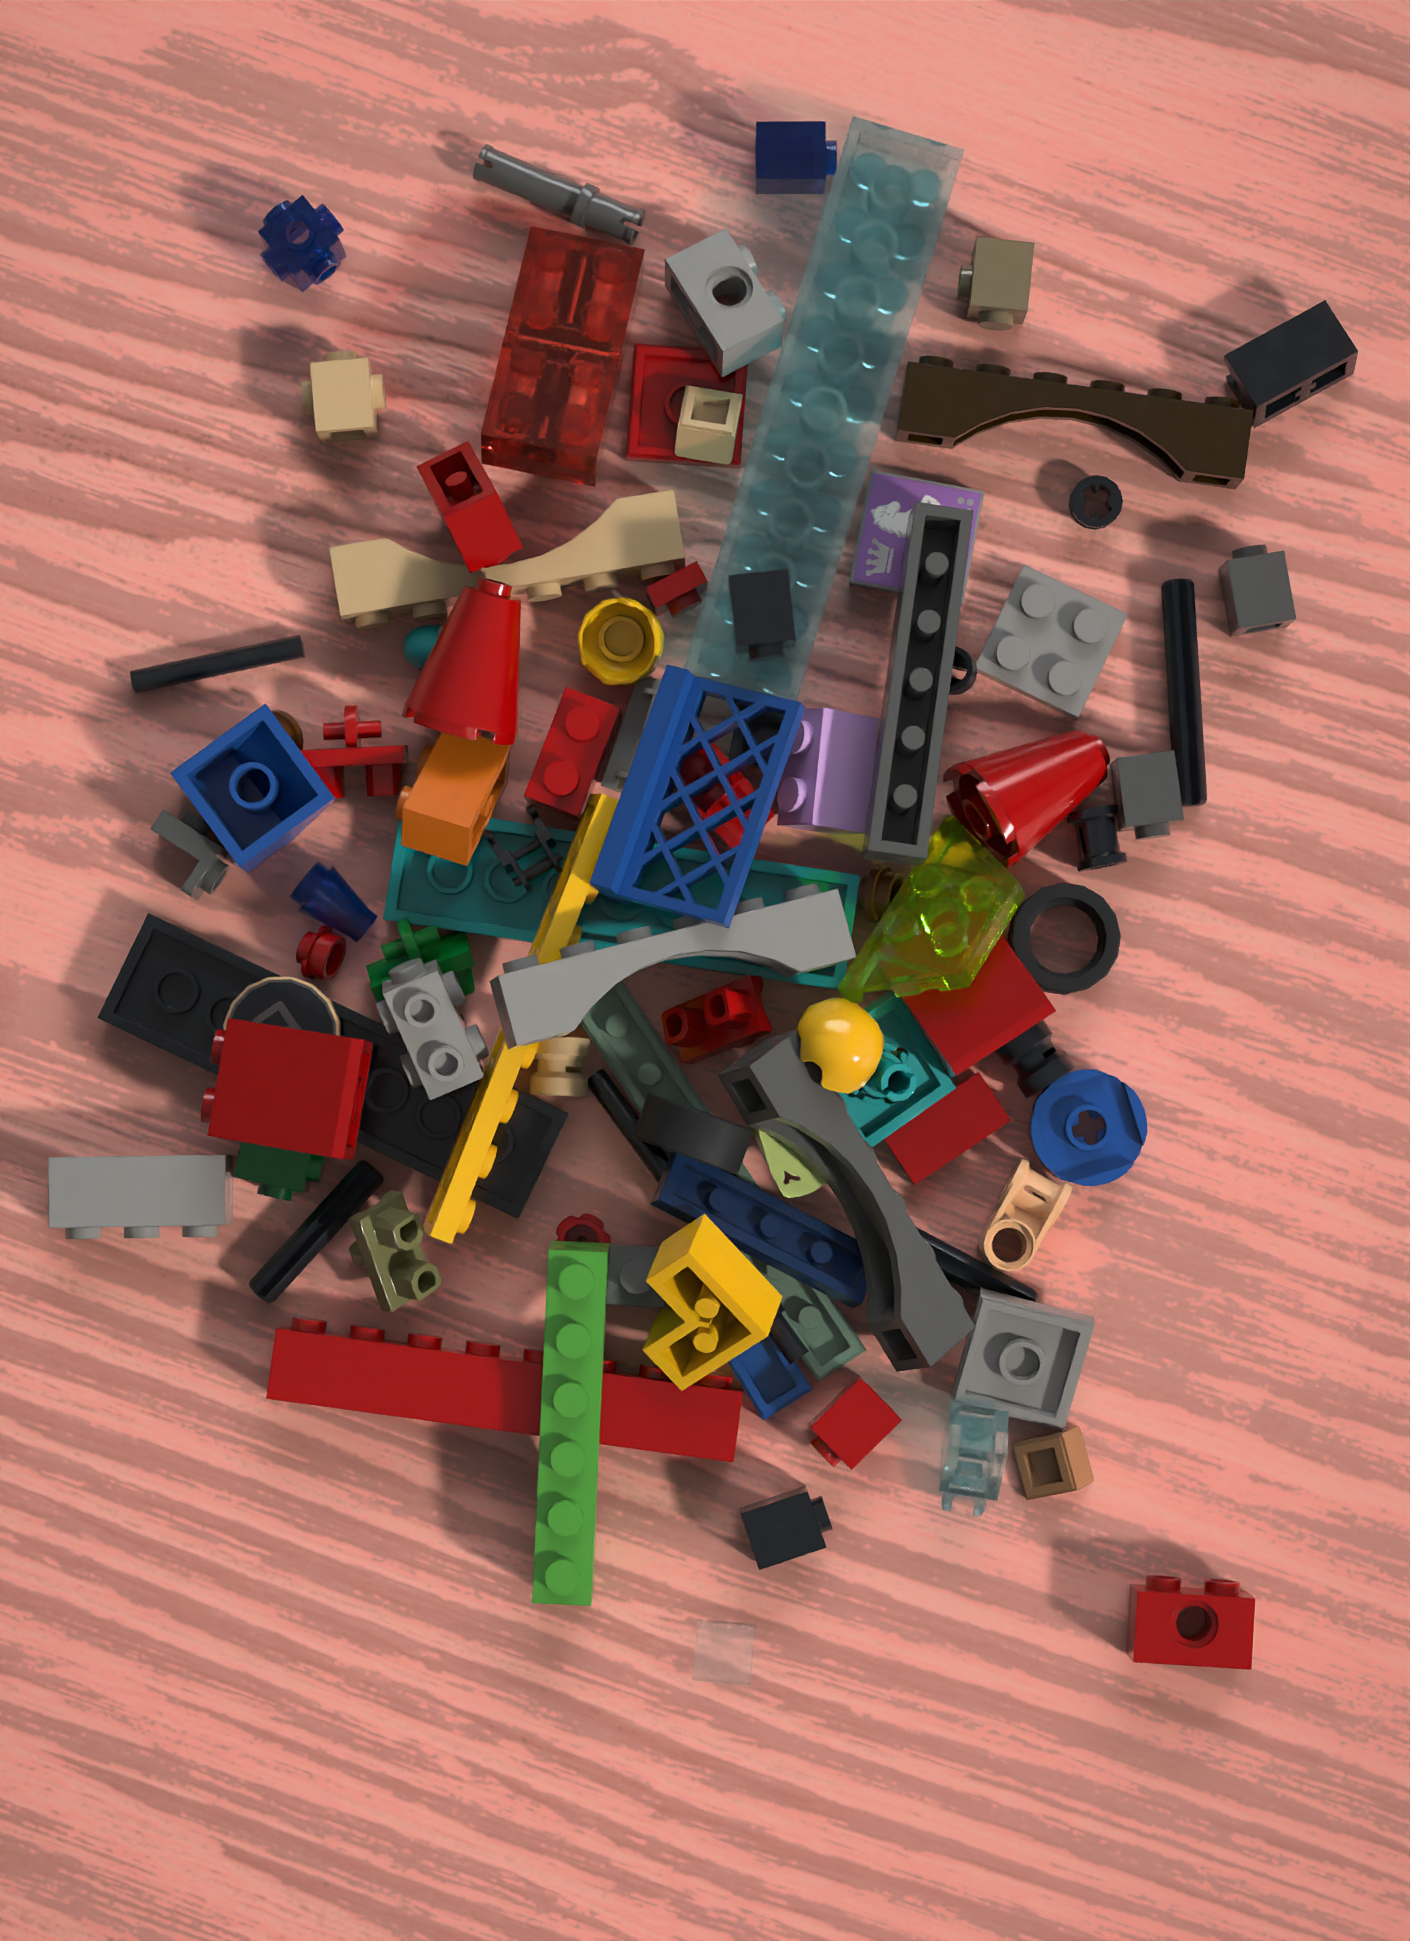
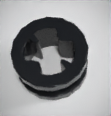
M1098 475L1086 477L1076 485L1070 494V514L1076 523L1084 528L1093 530L1105 528L1121 512L1123 503L1121 491L1116 483L1107 477ZM1087 488H1092L1093 494L1099 488L1106 491L1109 495L1105 502L1106 508L1110 511L1108 515L1099 518V513L1095 512L1093 518L1087 516L1082 511L1087 502L1082 492Z

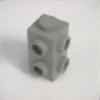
M421 958L412 959L389 971L391 979L382 982V992L385 999L377 1002L376 1005L389 1035L400 1032L408 1053L401 1055L400 1060L412 1087L416 1088L423 1085L429 1099L432 1100L484 1078L481 1059L490 1055L478 1026L473 1024L466 1027L457 1007L465 1004L466 1000L454 972L450 971L442 974L437 960L423 964Z

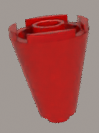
M478 577L476 587H463L404 704L402 713L404 718L414 717L413 722L418 725L475 740L476 736H481L483 730L494 733L492 744H515L518 734L521 600L510 596L511 585Z
M1077 729L959 762L948 768L943 775V783L952 779L955 790L946 795L948 807L958 828L976 854L987 849L996 858L988 863V865L994 870L1005 871L1018 863L1106 780L1110 756L1106 746L1095 734L1089 736L1085 731Z

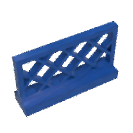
M667 664L590 884L609 900L627 905L633 902L729 928L805 711L803 704L798 701L695 677L688 669ZM706 696L726 700L733 716L705 732L699 716ZM737 703L749 707L741 711ZM767 711L784 714L778 734L758 745L747 723ZM740 727L750 750L721 765L711 743ZM694 730H695V732H696V734H697V737H695V738H693V739L691 740V738H692V736H693V733H694ZM704 748L714 771L686 786L680 775L683 761ZM771 753L767 764L764 757ZM757 761L763 773L759 789L739 800L728 777ZM721 782L731 805L702 820L692 798ZM676 785L678 791L672 794L674 787ZM685 803L695 825L667 841L660 828L664 815ZM751 809V812H750V815H749V818H748L747 815H746V813H745V811ZM738 817L744 829L740 844L720 855L709 832ZM701 837L712 860L683 875L673 852ZM657 840L659 846L653 849L655 841ZM665 858L675 881L656 892L639 889L645 869ZM732 864L730 873H728L726 866ZM718 872L725 887L717 909L698 905L690 887ZM682 892L686 901L672 897Z

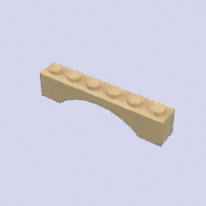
M674 489L616 499L596 522L571 541L537 557L511 564H501L488 568L483 567L471 574L466 565L441 562L411 552L388 538L329 547L340 616L345 624L355 623L356 630L383 628L391 624L390 617L410 613L413 614L414 621H426L445 617L448 615L447 607L455 605L463 587H476L478 577L509 584L512 586L510 596L527 594L529 602H538L562 596L561 588L584 584L585 592H599L618 587L619 578L641 575L642 582L651 583L669 576L675 572V569L686 567Z

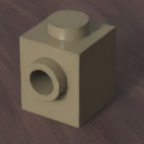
M986 237L976 238L972 251L971 266L961 265L958 281L957 300L967 301L966 319L978 320L979 327L999 331L1010 330L1013 324H1023L1028 312L1034 242Z

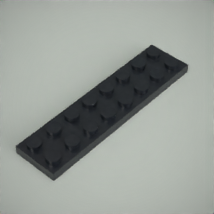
M148 913L97 1018L218 1075L219 1065L211 1064L212 1044L216 1030H224L223 1024L232 1002L247 986L267 977L282 976ZM332 1001L341 1022V1036L363 1039L374 1043L357 1142L440 1181L479 1080L430 1100L424 1086L421 1085L413 1088L406 1075L400 1056L408 1053V1050L400 1032L389 1035L385 1025ZM513 1087L512 1089L518 1091L515 1109L506 1124L499 1122L491 1144L497 1146L493 1166L485 1179L477 1178L471 1197L519 1219L569 1113Z

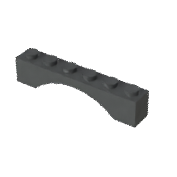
M793 1030L765 1038L717 1076L746 1124L776 1137L796 1150L821 1174L839 1199L853 1227L863 1259L867 1287V1324L896 1372L931 1367L976 1328L965 1310V1303L961 1295L950 1285L936 1261L933 1248L922 1238L906 1211V1204L903 1198L892 1188L881 1170L873 1148L862 1138L847 1113V1106L843 1098L837 1092L822 1087L820 1083L822 1070L816 1063L801 1061V1038L798 1031Z

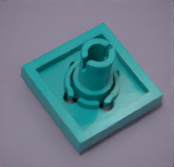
M889 990L864 1008L878 1023L884 1037V1049L875 1072L862 1088L851 1092L853 1094L847 1095L846 1093L837 1092L845 1101L847 1113L862 1138L871 1147H874L956 1089L899 994L892 990ZM897 1047H902L904 1052L898 1051L897 1057L892 1054ZM883 1097L888 1098L891 1102H885Z

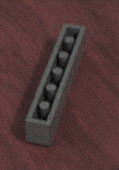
M915 502L908 516L862 859L917 867L927 859L974 510Z

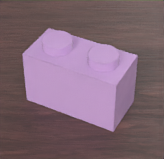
M828 708L805 709L778 789V826L832 835L865 834L879 718Z

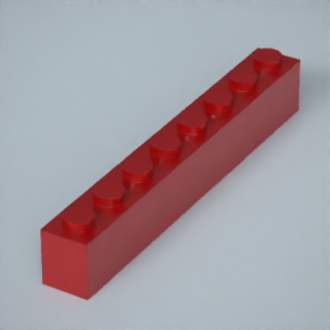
M292 1317L291 1327L280 1326L276 1328L266 1399L540 1436L544 1350L524 1348L523 1358L500 1355L501 1345L466 1340L465 1350L442 1347L443 1337L411 1332L408 1333L407 1342L384 1339L385 1329L363 1325H350L349 1334L326 1331L327 1321L304 1317ZM604 1358L599 1444L734 1462L743 1388L731 1387L732 1376L709 1373L681 1391L657 1365L640 1364L639 1374L616 1371L617 1361Z

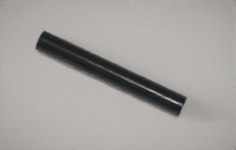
M296 635L130 671L134 692L140 693L304 658L305 652L301 636Z

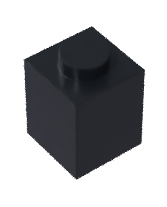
M788 569L729 575L728 588L736 654L748 653L749 661L751 662L784 658V649L794 648L796 641Z
M806 1486L740 1508V1514L759 1570L826 1548L822 1533L833 1530L822 1496L810 1499Z

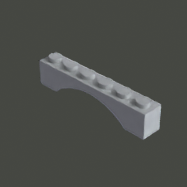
M815 883L783 892L786 902L769 907H764L762 897L740 902L737 904L729 928L684 916L672 921L674 931L653 936L651 927L645 926L617 934L618 945L596 950L594 940L559 949L561 960L539 965L537 955H531L502 964L505 974L496 976L490 981L507 1049L510 1050L564 1036L574 1031L590 1008L615 984L638 970L666 960L693 956L730 957L762 965L783 976L791 977L854 959L856 954L839 891L835 889L820 893L818 884Z

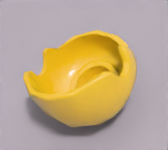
M628 597L602 600L585 614L577 633L581 664L594 677L607 686L639 683L655 671L664 653V633L660 621L653 611L639 601Z
M833 997L810 1005L802 1014L797 1026V1031L801 1038V1061H812L821 1068L822 1079L820 1083L825 1089L849 1094L862 1088L875 1072L884 1049V1037L878 1023L858 1004L844 998Z

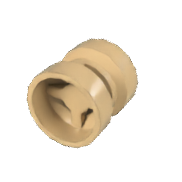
M556 1037L539 1042L535 1055L537 1059V1072L531 1076L530 1095L587 1097L588 1079L583 1075V1062L589 1057L590 1039Z

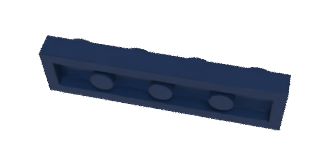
M674 1152L670 1154L650 1203L651 1205L688 1224L705 1213L738 1250L851 1308L862 1304L867 1287L863 1259L855 1238L722 1169Z

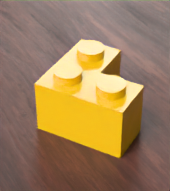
M705 1213L662 1241L645 1281L668 1305L659 1310L643 1351L683 1391L769 1335L782 1295Z

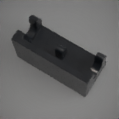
M1326 300L1224 355V363L1230 372V375L1226 376V380L1242 408L1254 410L1252 426L1256 428L1354 374L1358 350Z

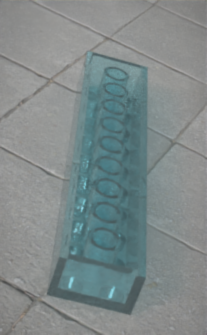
M852 117L684 665V669H688L695 677L794 701L798 700L959 172L964 149L859 117ZM788 569L796 637L795 647L784 649V658L751 662L749 661L748 653L736 654L728 576Z

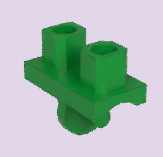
M408 917L396 921L401 938L381 945L385 958L366 965L371 982L370 988L376 1003L385 999L382 992V982L391 979L389 971L404 962L416 958H421L423 964L437 960L442 974L453 971L464 996L475 991L471 967L475 966V962L465 932L455 931L440 937L436 925L414 932Z

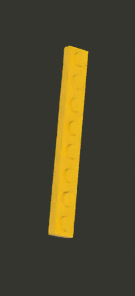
M602 793L590 794L562 865L561 869L563 872L559 873L528 956L537 955L539 965L561 960L559 949L578 944L580 941L582 927L576 925L584 903L591 905L599 892L590 884V880L619 801ZM500 1025L489 1053L490 1056H488L483 1069L484 1078L479 1079L425 1218L423 1228L429 1236L452 1244L456 1232L464 1234L469 1227L476 1206V1201L471 1200L470 1196L477 1178L485 1179L493 1166L497 1146L491 1144L499 1122L506 1124L513 1114L518 1099V1091L512 1089L520 1067L528 1069L531 1065L539 1042L508 1050L502 1026Z

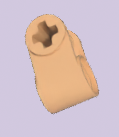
M1024 1158L1018 1161L997 1199V1205L978 1241L979 1255L983 1262L1000 1272L1018 1271L1029 1264L1047 1231L1051 1229L1059 1217L1073 1189V1186L1067 1182L1059 1185L1030 1169V1162ZM1024 1187L1043 1197L1045 1201L1025 1191ZM1002 1229L1014 1231L1021 1240L1022 1248L1020 1254L1010 1263L997 1258L992 1249L993 1238Z

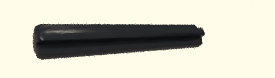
M1179 578L1167 580L1161 587L1171 751L1174 750L1182 807H1198L1204 805L1207 801L1195 591L1194 583L1191 579Z

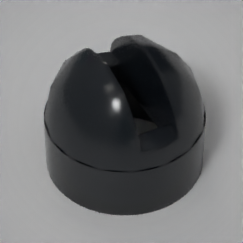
M955 646L952 669L966 672V675L962 680L951 678L949 695H959L973 687L977 678V666L973 657L963 649Z

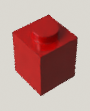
M858 1374L809 1422L810 1428L817 1434L810 1441V1444L833 1467L842 1460L852 1470L902 1419Z

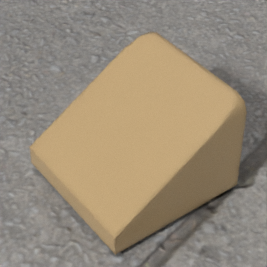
M686 385L677 427L675 454L683 458L730 464L732 462L743 395Z

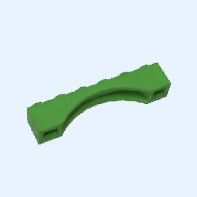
M551 1240L548 1249L532 1603L591 1606L610 1243Z

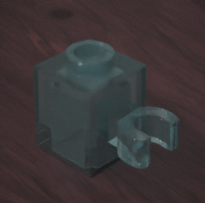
M951 1402L941 1446L939 1492H942L943 1510L950 1511L953 1499L963 1495L973 1498V1515L981 1516L986 1508V1499L998 1500L1008 1455L1009 1411Z

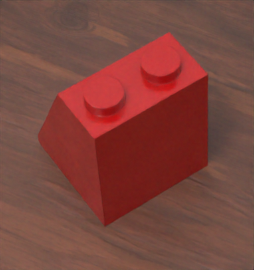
M956 894L941 902L927 912L932 923L915 934H912L906 925L877 944L883 954L873 961L889 988L899 994L950 1078L959 1075L1056 1012L1049 999L974 895L963 903L960 902Z
M228 1018L226 1030L217 1029L212 1044L211 1064L219 1065L216 1088L207 1087L202 1102L201 1122L209 1123L207 1136L343 1160L354 1159L374 1043L363 1039Z

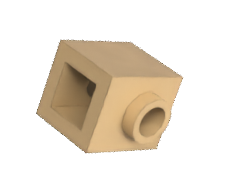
M336 351L323 355L324 361L311 362V380L301 382L302 401L305 416L314 415L315 431L321 443L379 438L376 410L386 409L385 383L383 374L373 375V369L368 357L358 358V353L354 351Z

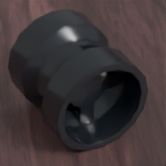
M1044 1019L995 1051L1002 1063L1012 1066L1019 1075L1017 1085L1025 1098H1029L1075 1067L1065 1052L1055 1050L1051 1042L1052 1031Z

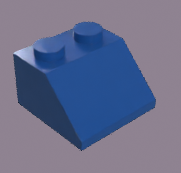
M266 704L262 705L171 772L173 778L237 865L247 873L294 840L336 799Z

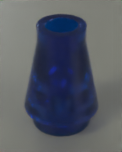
M317 861L289 896L300 905L297 911L347 935L356 943L378 917L367 907L334 865L328 869L320 861Z

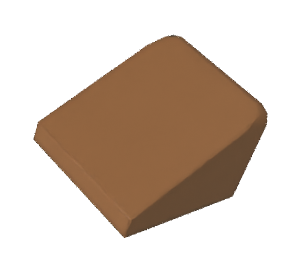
M1078 1426L1011 1444L1026 1500L1077 1491L1091 1484L1094 1480L1082 1432Z

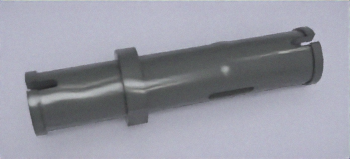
M486 144L480 152L479 158L493 164V167L488 168L476 163L473 171L474 180L485 182L571 219L572 224L583 229L587 225L623 240L628 245H632L636 240L639 232L624 225V223L629 221L642 226L645 210L637 209L599 193L600 189L594 185L586 183L582 186L494 149L491 145Z

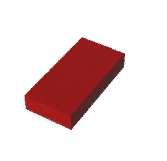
M977 1072L883 1140L912 1184L916 1185L1010 1122L1011 1119L980 1073Z

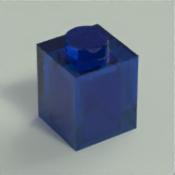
M826 121L756 122V194H824L826 176H836L837 140H826Z

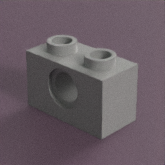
M726 228L665 259V287L721 377L782 347L783 325L787 321L786 311L778 295L773 290L766 292L757 279L758 269L751 252L744 244L737 246ZM731 295L739 298L741 302L733 306H726L719 303L716 299L721 296Z

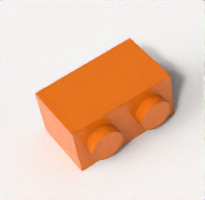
M443 732L440 733L434 746L427 744L419 758L416 771L417 780L414 786L406 785L401 791L397 802L395 818L402 821L401 845L467 866L508 784L510 745L492 744L493 740L482 736H476L475 740Z

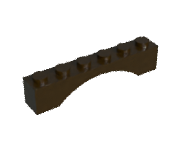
M938 356L919 357V363L910 361L907 363L895 441L953 449L977 434L1008 423L1035 419L1072 420L1104 428L1134 442L1159 460L1179 482L1236 490L1244 480L1254 410L1239 408V401L1235 399L1213 396L1206 397L1204 403L1182 400V393L1162 388L1149 389L1147 395L1124 392L1125 386L1123 384L1107 380L1091 381L1090 387L1067 384L1068 378L1066 376L1051 372H1036L1033 374V379L1010 376L1011 370L1009 368L995 364H979L976 366V371L953 368L954 362L952 360Z

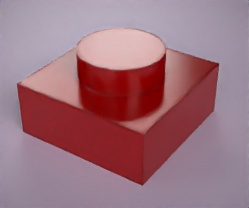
M695 561L646 587V597L656 616L669 611L672 618L678 617L703 602L700 594L708 590V581L698 562Z

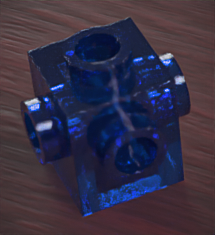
M303 195L293 203L285 200L275 206L263 219L265 226L258 231L266 248L260 254L263 261L281 282L290 277L302 292L312 284L318 285L330 278L340 267V261L346 257L342 243L338 238L344 231L341 224L323 203L314 209ZM309 230V236L306 241L300 244L292 243L305 231Z

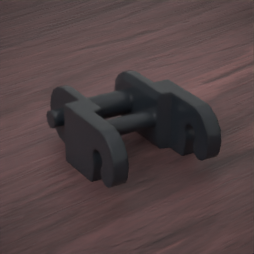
M533 804L526 807L539 829L535 833L537 839L516 852L511 853L510 850L503 851L490 829L483 833L507 874L515 871L518 875L512 879L515 886L518 887L523 884L527 892L532 890L529 882L554 867L558 873L563 872L558 862L564 859L560 851L554 855L552 854L550 849L557 845ZM542 847L547 857L522 871L516 861Z

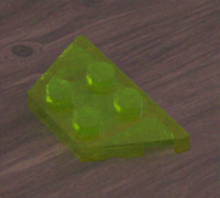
M946 815L929 842L927 859L919 867H913L837 988L844 999L860 1003L863 1001V993L893 989L896 997L917 995L929 989L946 991L968 988L1019 907L1025 894L1017 879L954 816Z

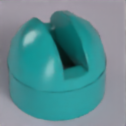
M443 625L420 626L414 628L405 637L403 652L406 660L412 666L422 670Z

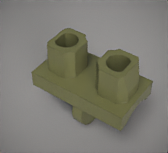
M391 1190L383 1195L381 1201L375 1206L356 1213L349 1218L356 1241L349 1248L353 1263L366 1266L381 1310L394 1312L409 1300H422L441 1286L442 1280L437 1266L426 1261L420 1245L425 1232L418 1213L409 1212L402 1192Z

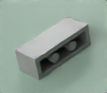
M232 1155L48 1157L49 1228H65L66 1239L101 1238V1227H124V1238H159V1226H182V1237H218V1226L233 1224Z

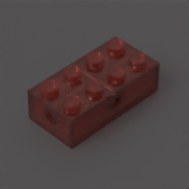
M535 226L530 227L481 430V464L592 487L596 486L642 286L645 249Z

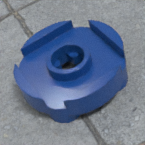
M1094 1069L1066 1073L1048 1085L1034 1100L1029 1120L1030 1142L1040 1163L1058 1179L1081 1186L1107 1184L1127 1173L1134 1164L1133 1162L1140 1155L1147 1136L1146 1113L1135 1091L1115 1076ZM1085 1110L1088 1111L1091 1119L1101 1118L1104 1129L1096 1132L1097 1142L1091 1145H1087L1084 1137H1074L1072 1133V1126L1079 1123L1078 1114Z

